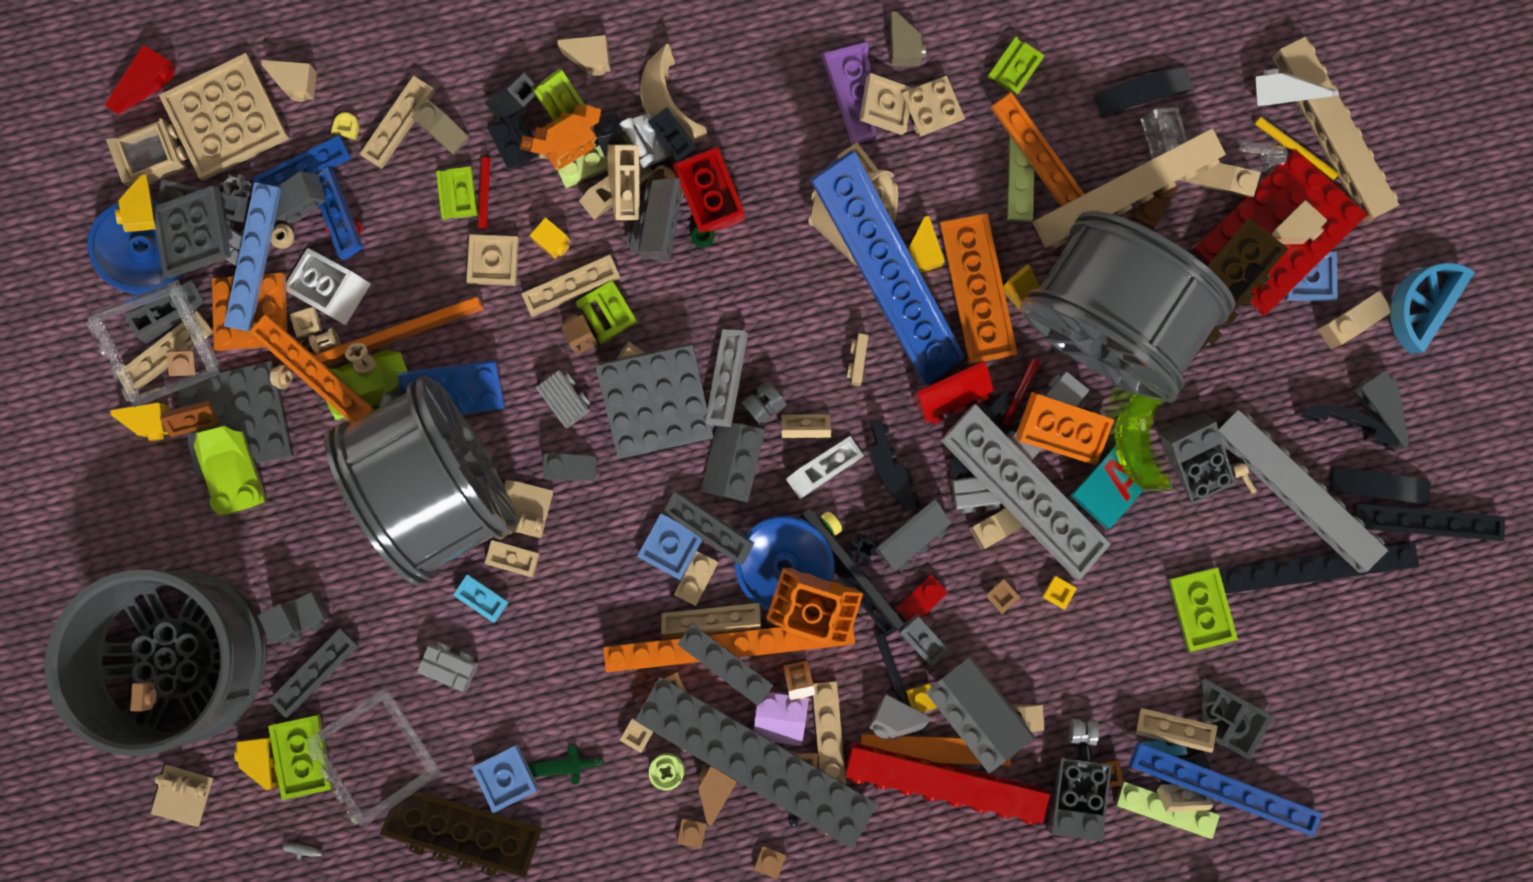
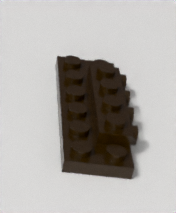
M1250 218L1246 220L1207 266L1223 281L1234 297L1235 308L1224 323L1228 326L1237 318L1238 314L1235 311L1242 304L1246 307L1255 297L1252 291L1258 285L1263 287L1272 277L1269 272L1289 249ZM1224 324L1213 328L1197 355L1208 343L1213 345L1222 335L1219 330Z
M398 786L380 835L381 837L405 843L406 846H409L408 851L418 855H423L424 851L433 853L432 858L441 862H447L448 858L458 861L457 866L465 869H471L472 865L482 868L481 873L495 877L496 873H506L526 879L542 828Z

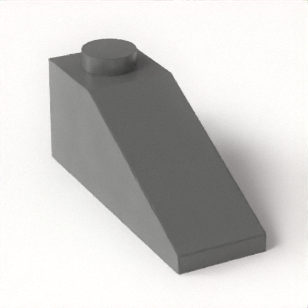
M191 280L126 315L125 318L135 336L147 344L173 329L202 305L204 300Z
M1386 371L1373 375L1352 391L1369 415L1385 426L1397 438L1399 444L1393 447L1394 450L1403 449L1409 446L1400 390L1396 386L1395 378Z

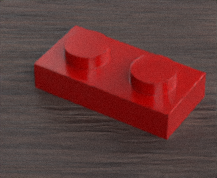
M929 575L895 610L907 622L916 614L922 619L948 592L932 575Z

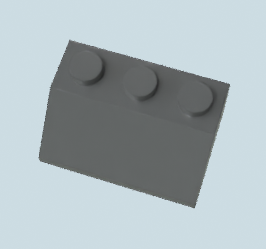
M679 178L652 180L651 188L647 187L645 202L648 203L647 211L642 212L640 225L644 226L643 234L638 235L636 250H639L641 258L670 262L683 193Z
M732 423L731 427L717 426L701 492L749 503L765 430Z
M934 499L876 546L875 551L892 571L899 569L901 572L912 563L910 558L917 553L920 556L931 547L928 543L936 537L939 540L949 532L947 527L951 522L939 503Z

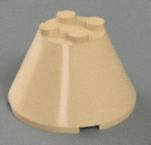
M887 170L868 172L867 175L894 223L898 207V186L892 181L893 173ZM814 189L812 193V202L814 203L809 217V225L814 226L857 266Z

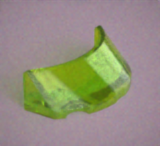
M1134 394L1124 411L1120 413L1116 425V453L1125 473L1143 490L1174 491V486L1170 482V476L1159 472L1150 450L1149 436L1151 424L1156 411L1163 404V401Z

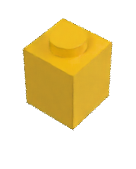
M546 217L530 234L531 239L554 259L558 255L560 257L563 256L570 247L568 244L571 241L568 236Z

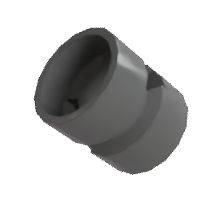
M768 381L757 389L756 395L750 394L741 402L748 414L760 427L771 419V413L777 414L787 406L781 395Z

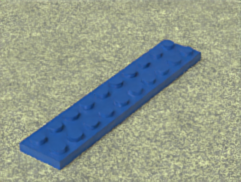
M849 151L809 180L919 378L927 386L964 360L965 356L855 151Z

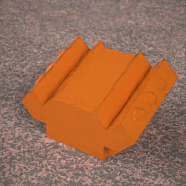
M575 104L573 114L561 112L559 118L542 128L536 127L534 138L522 136L520 149L545 155L555 170L559 171L592 151L596 146L594 141L597 139V136L591 127L599 122L601 109L591 105Z
M782 568L766 619L774 625L783 627L784 631L824 644L830 642L837 645H848L863 593L856 588L845 587L838 582L817 578L810 573H800L793 568Z

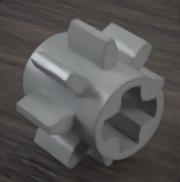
M229 174L228 179L225 182H221L224 191L221 193L244 198L252 196L249 188L253 185L249 181H245V177L241 174L237 178Z

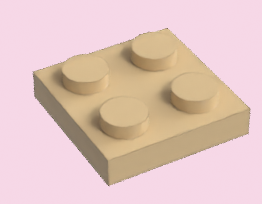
M870 73L866 77L860 121L903 135L907 132L910 111L902 93L913 88Z
M469 235L467 283L517 286L518 236Z

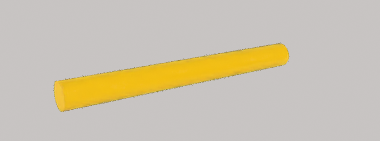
M1260 117L1256 121L1255 125L1290 151L1293 152L1296 149L1326 177L1333 181L1339 173L1264 118Z

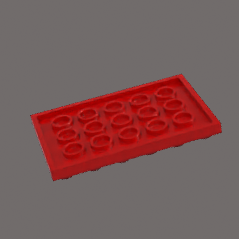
M1296 149L1256 187L1254 197H1246L1193 249L1209 265L1248 218L1269 234H1272L1305 200L1326 218L1327 221L1321 226L1324 231L1314 241L1309 238L1304 244H1284L1289 249L1269 272L1272 277L1263 287L1258 285L1252 291L1255 297L1250 301V304L1263 317L1368 215Z

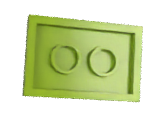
M1218 567L1168 579L1187 652L1238 640Z
M320 714L268 726L282 800L334 788Z

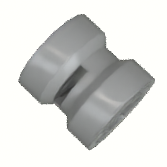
M1072 718L1069 724V743L1079 744L1080 742H1085L1089 746H1096L1099 737L1098 721L1089 720L1088 722H1082L1080 719Z

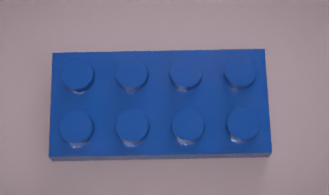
M497 360L400 372L397 375L400 390L405 389V393H407V385L423 375L430 377L435 382H439L451 395L453 402L462 414L505 408Z

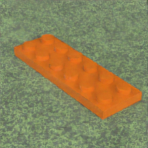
M988 213L940 222L939 226L968 365L1016 356L1017 349Z

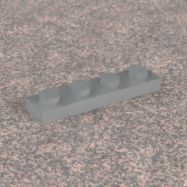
M722 329L706 414V424L731 427L748 337L746 331Z

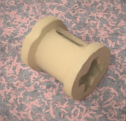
M333 327L323 334L309 336V342L315 354L341 346L339 336Z
M354 343L347 348L345 356L350 362H353L355 372L363 375L374 369L376 362L371 355H368V349L363 343ZM364 360L367 366L365 367L361 361Z

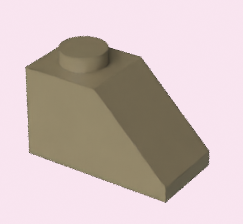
M891 12V67L920 66L922 57H926V43H921V34L900 14Z
M428 99L411 116L421 129L452 155H455L469 139L465 132Z

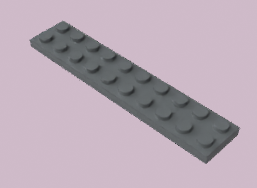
M661 676L635 719L636 722L852 849L878 805L875 801Z

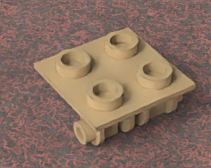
M947 76L902 93L915 123L913 124L916 134L919 133L920 137L965 120Z
M506 479L504 486L519 518V524L515 532L542 538L554 491Z
M165 765L163 774H158L155 779V784H159L151 814L199 827L214 778Z

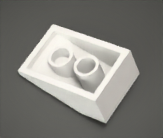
M307 248L286 282V291L346 325L371 284L352 271Z

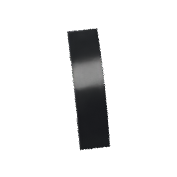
M1185 67L1150 74L1122 83L1096 94L1095 98L1101 116L1104 118L1124 112L1127 108L1167 96L1171 98L1191 92L1194 89Z
M1318 405L1297 410L1295 414L1316 423L1325 422L1330 417L1366 430V441L1385 448L1396 447L1399 444L1397 438L1385 426L1356 410L1340 406Z
M1334 467L1331 472L1329 492L1362 495L1429 506L1431 482L1395 474Z

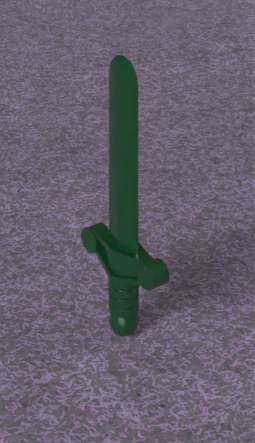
M571 745L568 748L569 758L527 763L533 777L570 773L571 783L576 785L580 783L582 769L595 768V766L600 767L604 764V759L601 757L581 759L577 747Z

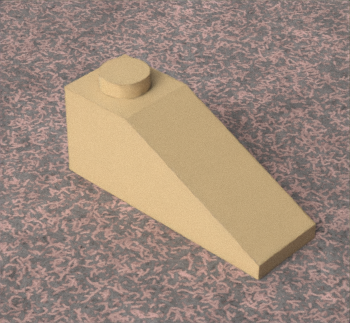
M607 144L608 175L614 219L640 220L639 145Z
M640 162L639 186L648 180L653 172L649 166L643 168ZM609 176L588 189L579 200L594 220L613 207Z
M1219 163L1208 170L1203 166L1197 169L1198 175L1186 181L1182 177L1178 181L1246 198L1254 197L1261 172Z
M1378 291L1318 328V331L1329 348L1333 349L1346 343L1390 313L1391 307L1381 292Z

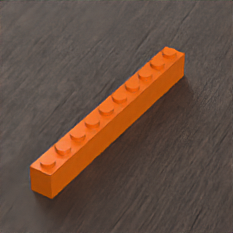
M780 626L709 635L736 657L843 646L830 642L824 644L784 631V628ZM854 628L852 629L848 645L855 644ZM682 638L603 647L606 672L700 661L677 645Z

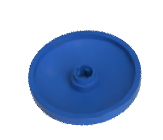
M151 201L152 207L160 205L158 202ZM119 203L106 209L95 220L88 235V254L97 274L110 286L130 294H154L172 287L186 274L184 273L173 278L164 277L156 229L124 232L123 225L117 224L115 209H120Z
M775 516L753 526L745 536L755 542L744 564L735 562L736 576L743 592L753 603H759L760 607L767 611L770 609L782 568H793L800 573H810L817 578L830 582L833 579L835 570L834 554L824 534L808 521L793 516Z

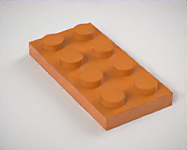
M1032 392L1015 440L1097 465L1114 419Z

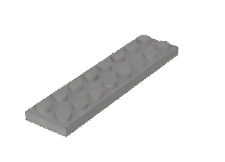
M976 404L972 405L940 440L1076 580H1081L1109 547L1110 543Z

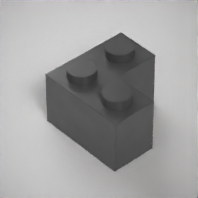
M310 592L289 604H279L258 615L270 642H280L281 645L303 638L302 633L309 629L311 632L323 628L326 626L324 622L331 618L319 592Z

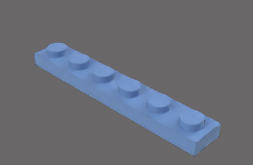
M254 182L227 309L225 327L249 331L253 327L281 194V188Z

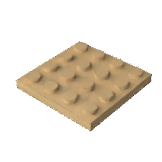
M246 53L159 95L199 179L202 181L289 139L254 65Z

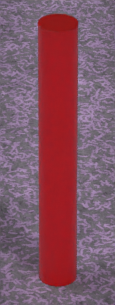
M487 157L481 158L477 228L479 230H487L491 159Z
M1031 358L1009 404L1010 408L1003 416L1002 425L1010 427L1040 364L1039 360Z

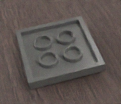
M210 186L152 207L164 277L173 278L231 258L218 187Z

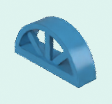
M1454 263L1438 264L1420 268L1409 274L1400 283L1392 299L1390 317L1394 334L1408 353H1423L1474 275L1475 272ZM1437 272L1449 275L1441 289H1439ZM1428 277L1432 303L1415 291L1420 282ZM1411 299L1427 311L1410 315ZM1420 321L1415 330H1413L1411 323Z

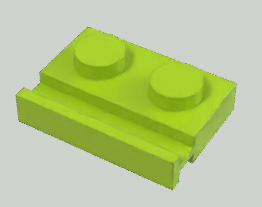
M1018 37L1014 38L988 76L990 80L993 79L999 86L1008 92H1012L1016 97L1045 56L1027 43L1018 40Z
M560 68L540 82L541 84L536 88H532V91L553 121L560 117L561 112L573 114L575 104H584Z
M472 167L436 171L441 218L447 220L448 218L456 219L478 216Z

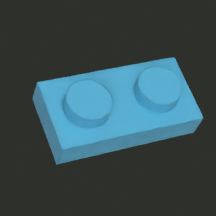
M466 575L453 596L493 623L498 620L509 601L470 575Z

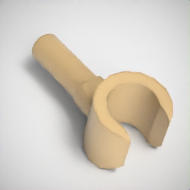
M1243 463L1230 465L1234 478L1241 476L1252 494L1257 492L1248 476L1249 470L1247 465Z

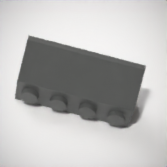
M971 656L925 692L988 773L998 768L1035 738V735Z

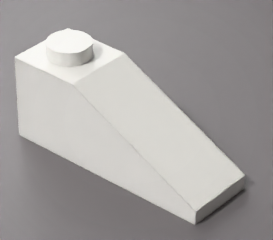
M1279 69L1263 71V76H1256L1258 106L1339 96L1338 90L1289 73H1279Z
M851 436L799 468L786 480L798 498L801 499L861 459L864 455Z

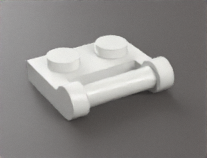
M652 113L633 119L628 118L619 124L622 132H626L632 145H639V157L641 159L639 162L643 168L672 157L671 153L647 122L653 118Z

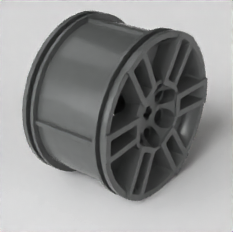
M1099 211L1083 212L1078 216L1069 231L1070 242L1039 289L1036 288L1029 291L1021 303L1019 311L1044 336L1043 339L1061 353L1069 355L1085 367L1110 380L1115 386L1135 395L1140 394L1154 400L1172 403L1185 385L1184 373L1215 326L1224 324L1234 310V297L1228 287L1213 271L1167 238L1142 225L1113 214Z
M423 375L416 381L407 385V393L355 423L341 422L336 427L326 431L324 446L327 460L347 506L378 553L407 582L421 586L437 577L440 567L492 537L503 539L507 534L517 531L519 524L518 514L512 505L492 456L453 402L451 395L439 382H435L430 377Z
M123 571L106 576L90 584L69 602L58 617L52 629L45 656L47 689L54 708L62 721L84 742L99 750L116 755H152L180 745H188L206 740L222 733L235 724L249 709L262 685L267 667V641L258 615L249 601L234 586L216 576L196 571ZM171 585L189 595L177 618L173 619L157 587ZM138 595H144L156 619L154 624L137 599ZM200 607H202L205 612L196 623L194 618ZM120 610H126L141 636L136 638L133 643L105 642L114 618ZM212 626L215 628L218 639H214L209 632ZM170 628L173 630V637L171 639L167 637ZM190 639H193L195 642L193 651L188 647ZM149 642L152 646L151 651L149 650ZM218 652H220L221 660H218ZM103 656H133V663L103 666ZM190 664L195 667V674L193 676L188 672ZM149 667L151 668V671H152L151 676H150V674H149ZM214 673H219L215 688L210 679ZM133 676L137 683L154 682L156 701L143 725L137 723L142 711H130L131 701L126 710L121 711L108 690L105 682L106 679ZM169 677L173 680V688L167 683ZM198 691L207 703L205 709L202 708L194 692ZM173 697H177L192 724L180 732L158 731V727Z

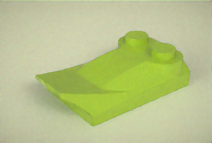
M387 349L371 355L376 363L374 369L367 374L361 375L355 372L353 362L336 369L331 368L330 370L370 406L376 407L380 405L386 391L400 390L397 375L400 372H407L401 352ZM364 360L361 361V362L363 363V365L366 367L367 365H366V363L364 362ZM327 402L335 420L345 419L341 413Z
M224 425L196 433L194 448L211 496L210 506L217 515L248 509L267 500L243 431H234Z

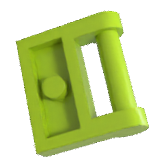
M613 280L582 297L575 303L579 310L582 309L596 332V339L600 345L638 323ZM594 301H597L612 326L607 331L590 305Z

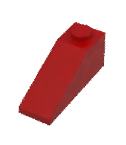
M143 45L104 106L117 115L123 113L164 88L167 82L171 81L174 77V71L177 67L168 59Z

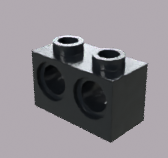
M668 107L647 121L677 163L697 149Z

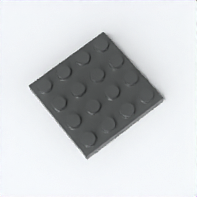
M693 343L601 362L595 365L618 459L713 438L711 425L705 423L707 406Z
M269 361L177 383L181 407L210 400L220 418L219 425L187 433L196 478L204 477L194 448L196 433L224 425L231 430L244 432L255 465L294 456L281 389L273 386L270 381L271 370L276 367L275 362Z

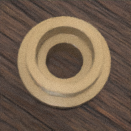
M277 225L273 227L270 242L279 249L288 248L294 241V232L287 225ZM284 232V238L278 240L279 233Z
M279 365L271 370L270 381L273 386L279 389H286L292 382V372L287 365Z

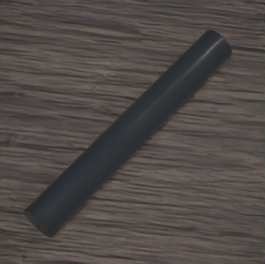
M878 634L875 638L897 700L907 705L909 701L885 634Z

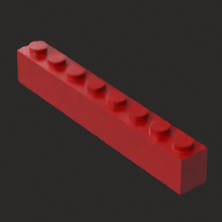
M856 742L851 743L845 768L846 777L851 782L857 784H864L865 781L873 783L876 788L888 790V787L898 789V792L904 795L920 794L929 801L941 799L954 807L966 805L976 812L986 813L987 810L995 812L997 816L1005 819H1010L1011 816L1020 818V821L1030 825H1034L1035 822L1043 824L1050 797L1046 787L921 759Z

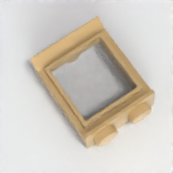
M162 118L159 119L160 121L120 137L106 139L121 181L128 187H131L141 175H147L148 183L150 184L187 169L184 161L187 159L183 148L177 143L176 138L179 136L175 127L172 124H168Z

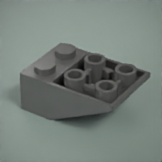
M1200 413L1159 433L1165 454L1192 505L1236 484L1217 423L1204 413Z
M1067 758L1060 759L1047 822V830L1052 835L1103 842L1112 765Z

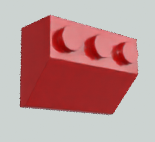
M718 147L673 164L699 232L722 230L745 221L744 210Z
M983 361L916 392L912 399L924 424L931 422L933 426L944 421V415L952 411L954 415H957L967 410V404L975 401L976 405L989 400L988 395L994 390L987 365Z

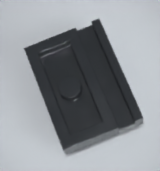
M518 112L510 118L507 117L487 127L509 172L530 162L531 159L539 157L538 153L520 149L522 136H531Z

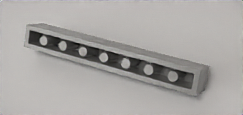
M1239 410L1233 413L1218 428L1223 445L1243 464L1247 465L1248 469L1357 572H1368L1388 551L1383 546V540L1375 534H1370L1364 528L1365 524L1356 516L1352 517L1340 500L1333 499L1327 493L1328 490L1319 481L1315 482L1308 475L1309 472L1303 465L1296 464L1289 458L1291 455L1285 448L1278 447L1271 441L1272 437L1267 431L1257 428L1253 424L1254 420L1250 415Z

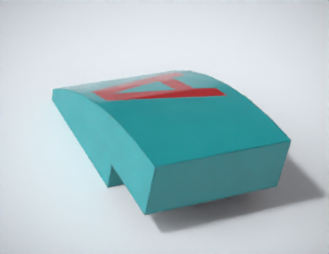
M1116 443L1069 496L1105 529H1110L1137 499L1154 476L1120 444Z

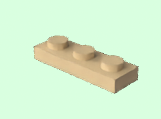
M1141 708L1136 735L1212 753L1217 726Z

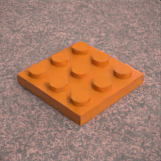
M271 273L263 275L253 326L266 313L287 331L286 274ZM234 277L212 278L214 350L230 351L266 348L250 332L224 326Z

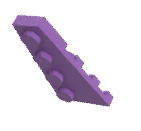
M868 42L826 52L822 56L852 145L856 142L859 144L873 140L877 136L876 126L860 121L866 77L871 71L870 61L868 60Z

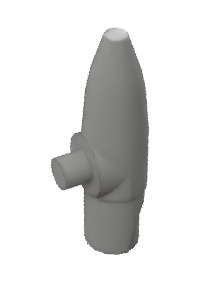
M287 842L283 846V851L294 853L297 855L296 859L301 860L302 856H322L321 851L310 846Z

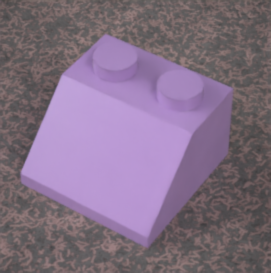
M769 691L759 706H757L754 731L772 742L802 746L809 697L790 700L789 693Z

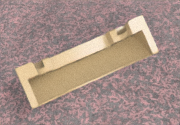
M666 44L648 60L644 68L640 85L642 106L646 114L652 113L653 117L668 107L695 144L707 139V131L705 126L699 125L686 117L677 108L669 95L665 80L669 79L668 70L670 66L675 64V60L672 56L670 45Z

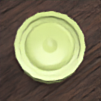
M672 753L658 755L652 761L649 768V778L652 784L661 790L676 788L681 783L685 773L682 760Z

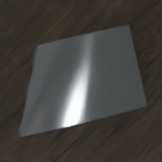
M1204 678L1202 682V723L1217 726L1215 742L1251 760L1274 716Z

